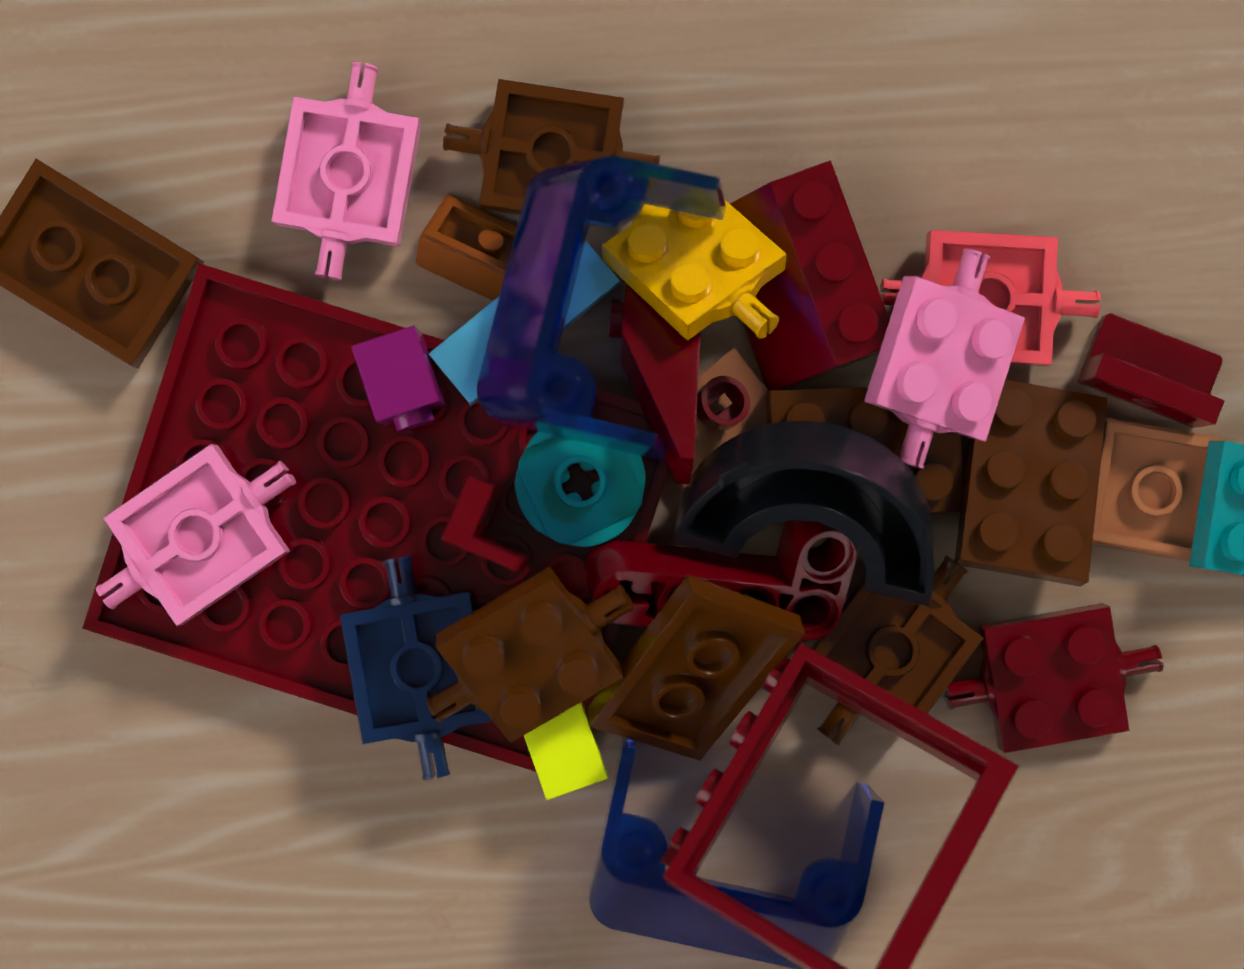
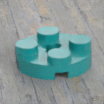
M580 416L567 417L546 425L531 438L519 460L515 479V491L524 516L537 531L558 543L580 547L594 546L609 541L629 526L642 504L646 480L645 469L636 446L625 433L601 420ZM579 463L584 471L596 469L600 480L591 486L594 496L588 500L582 501L578 493L566 495L563 490L562 483L570 479L568 468L573 464Z

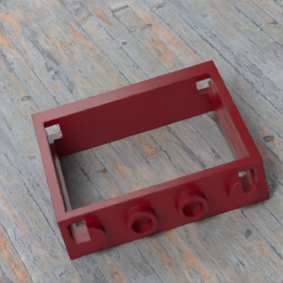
M800 643L791 660L785 657L776 669L772 668L762 689L771 694L758 716L748 711L738 724L729 743V746L737 751L725 772L723 773L714 768L702 785L695 803L703 807L692 828L688 831L680 826L672 836L671 844L660 861L668 866L663 879L670 887L803 969H847L696 876L802 692L809 685L976 780L967 800L874 968L910 969L1019 765Z

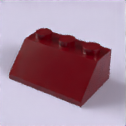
M831 160L769 182L730 203L786 253L785 270L763 285L755 296L766 308L779 317L776 328L770 334L767 332L765 338L760 339L743 323L767 390H782L878 355L890 319Z

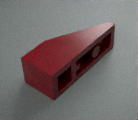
M626 283L625 300L612 299L609 338H622V367L676 483L690 484L695 451L701 331L687 341Z

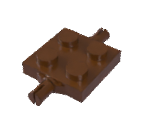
M498 79L494 109L485 123L484 130L447 123L444 131L446 136L443 138L444 151L451 150L480 155L484 172L479 200L481 209L604 228L606 226L610 194L615 188L619 176L657 182L660 155L654 156L623 151L620 134L624 108L623 97Z
M946 555L943 562L934 572L933 593L929 606L865 591L864 577L844 604L836 627L828 635L818 639L811 649L928 714L983 640L982 636L956 617L950 605L945 601L962 577L967 574L968 570L963 566L954 565V559ZM838 702L817 730L839 746L841 740L860 714Z
M551 567L534 575L436 634V648L455 671L458 681L426 699L431 714L433 716L436 715V720L442 723L446 718L470 704H474L490 716L511 743L623 678L621 664L603 641L601 628L629 611L632 612L634 610L630 597L625 593L624 588L618 585L612 591L586 605L583 600L567 591Z

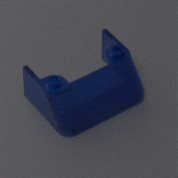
M605 156L548 168L532 179L525 194L477 383L478 400L482 408L490 416L504 424L664 461L667 447L656 433L591 419L597 392L596 383L591 372L579 360L557 354L589 225L595 224L605 227L624 225L640 213L644 204L723 220L726 205L720 177L618 156Z
M622 737L590 885L589 903L595 918L601 924L613 930L793 969H803L667 885L663 879L666 865L660 862L668 849L664 832L654 821L646 817L623 812L636 753V741ZM856 782L840 859L822 858L810 863L802 871L798 879L794 898L715 880L701 879L833 959L863 906L885 802L869 785Z

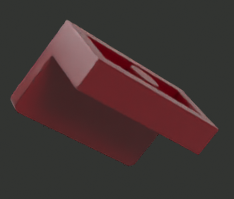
M1112 313L1106 314L1101 318L1076 382L1191 428L1216 425L1225 402L1223 399L1210 395L1223 362L1220 355Z
M468 476L441 540L519 572L526 568L530 555L484 536L504 489L482 479Z

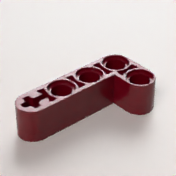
M788 520L783 525L776 556L739 553L737 558H732L696 548L628 541H606L597 545L588 554L584 563V574L592 602L612 591L618 585H621L625 593L630 597L634 610L612 621V623L648 627L674 593L670 591L680 585L688 574L737 593L752 589L745 596L800 615L805 632L800 640L808 641L820 639L828 635L836 627L841 617L855 567L857 550L855 545L842 532L814 521ZM828 537L822 545L810 548L817 540ZM806 596H811L808 600L802 603H797L800 599Z

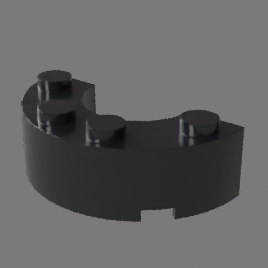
M785 421L753 428L731 438L712 451L694 471L690 484H687L684 489L672 543L737 558L746 541L766 526L788 520L819 522L842 532L859 549L865 564V591L929 606L934 586L932 517L928 500L918 479L910 468L886 446L867 435L843 426L816 421Z

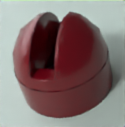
M717 376L708 381L698 391L696 415L700 422L708 429H731L744 420L749 412L750 397L748 391L740 381L733 377ZM725 393L732 404L715 415L710 410L709 405Z

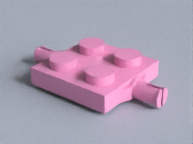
M352 62L347 99L341 98L322 102L293 97L271 221L276 226L308 231L322 239L315 276L325 279L330 277L332 280L339 281L342 280L341 275L347 244L367 241L396 247L401 246L422 127L419 118L387 113L372 104L376 75L379 68L365 63L364 68L361 62Z
M963 249V255L953 286H941L918 276H903L864 402L892 411L902 422L909 424L899 458L906 465L924 469V462L934 432H953L970 439L986 442L1025 317L992 305L984 296L978 293L987 263L990 260L989 255L982 254L980 251Z
M210 444L103 518L122 545L127 567L102 585L96 587L99 597L108 596L102 601L107 607L114 609L118 604L143 588L161 602L176 626L184 625L290 552L271 524L265 503L291 485H295V478L292 474H287L289 469L282 461H279L275 466L249 482L237 474L218 445Z

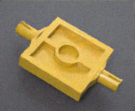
M700 177L666 201L658 204H651L630 183L624 185V191L621 187L616 191L612 199L613 205L628 216L633 223L602 244L603 261L687 341L711 323L735 315L760 339L765 338L767 332L770 334L776 328L779 317L766 308L755 296L763 285L785 270L786 253Z

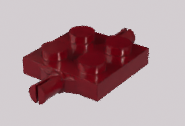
M1104 603L978 625L980 636L983 637L981 641L983 659L980 668V678L950 683L944 691L947 694L945 695V700L949 710L956 707L985 703L993 716L998 748L1003 753L1130 731L1124 698L1127 683L1126 677L1156 671L1162 672L1164 664L1157 659H1163L1157 645L1122 652L1115 640L1111 608Z

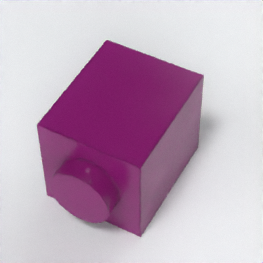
M414 325L351 346L376 422L383 425L395 423L397 432H402L434 421L432 410L446 406L423 333Z

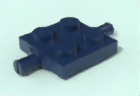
M411 555L384 560L391 599L384 601L375 608L341 614L340 619L362 743L367 744L390 739L417 742L423 772L422 779L431 780L436 774L437 778L450 775L443 737L459 727L490 722L492 719L486 712L477 708L476 705L470 704L440 723L436 720V715L433 716L428 708L426 699L429 696L437 694L458 681L455 671L436 648V634L474 612L475 607L472 591L443 596L424 593L417 594Z

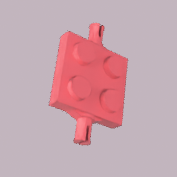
M930 230L926 234L925 267L920 278L941 286H953L963 255V249L980 251L982 254L990 256L978 293L984 296L992 305L1025 317L1010 365L1043 367L1051 365L1053 332L1061 315L1097 318L1101 305H1092L1101 301L1099 291L1062 290V283L1057 271L1058 237ZM881 280L880 292H883L881 298L884 305L894 306L902 281Z

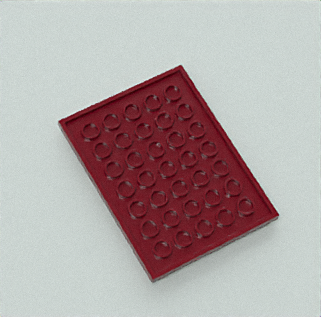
M199 263L122 505L210 444L218 445L237 474L249 482L275 466L277 462L282 461L289 469L287 474L293 475L296 484L288 487L265 503L271 524L290 552L184 625L176 626L161 602L143 588L118 604L114 609H110L102 601L108 596L99 597L96 587L102 585L127 567L122 545L112 533L82 629L357 715L340 615L375 608L392 598L384 560L412 555L411 560L417 594L424 593L443 596L472 591L475 611L548 567H551L568 592L583 600L586 605L592 602L584 574V563L588 554L597 545L587 547L558 543L545 536L528 522L517 500L515 479L519 460L529 441L539 430L554 421L580 416L606 422L625 433L636 446L643 461L646 477L642 504L629 526L609 541L646 543L669 466L639 401L526 365H521L471 406L431 358L446 406L432 410L434 421L417 428L397 432L395 423L383 425L375 421L351 346L404 329V327ZM423 334L429 353L445 341ZM579 463L571 465L568 468L570 479L562 483L566 495L578 493L582 501L590 499L594 496L591 486L600 480L596 469L584 471ZM468 476L482 479L504 489L484 536L530 555L526 568L519 572L441 540ZM612 622L601 628L603 641L611 652L620 624ZM598 693L582 701L587 716V707L590 705V703L593 701V699L596 697ZM493 720L459 727L443 737V741L446 744L536 772L524 736L510 743Z

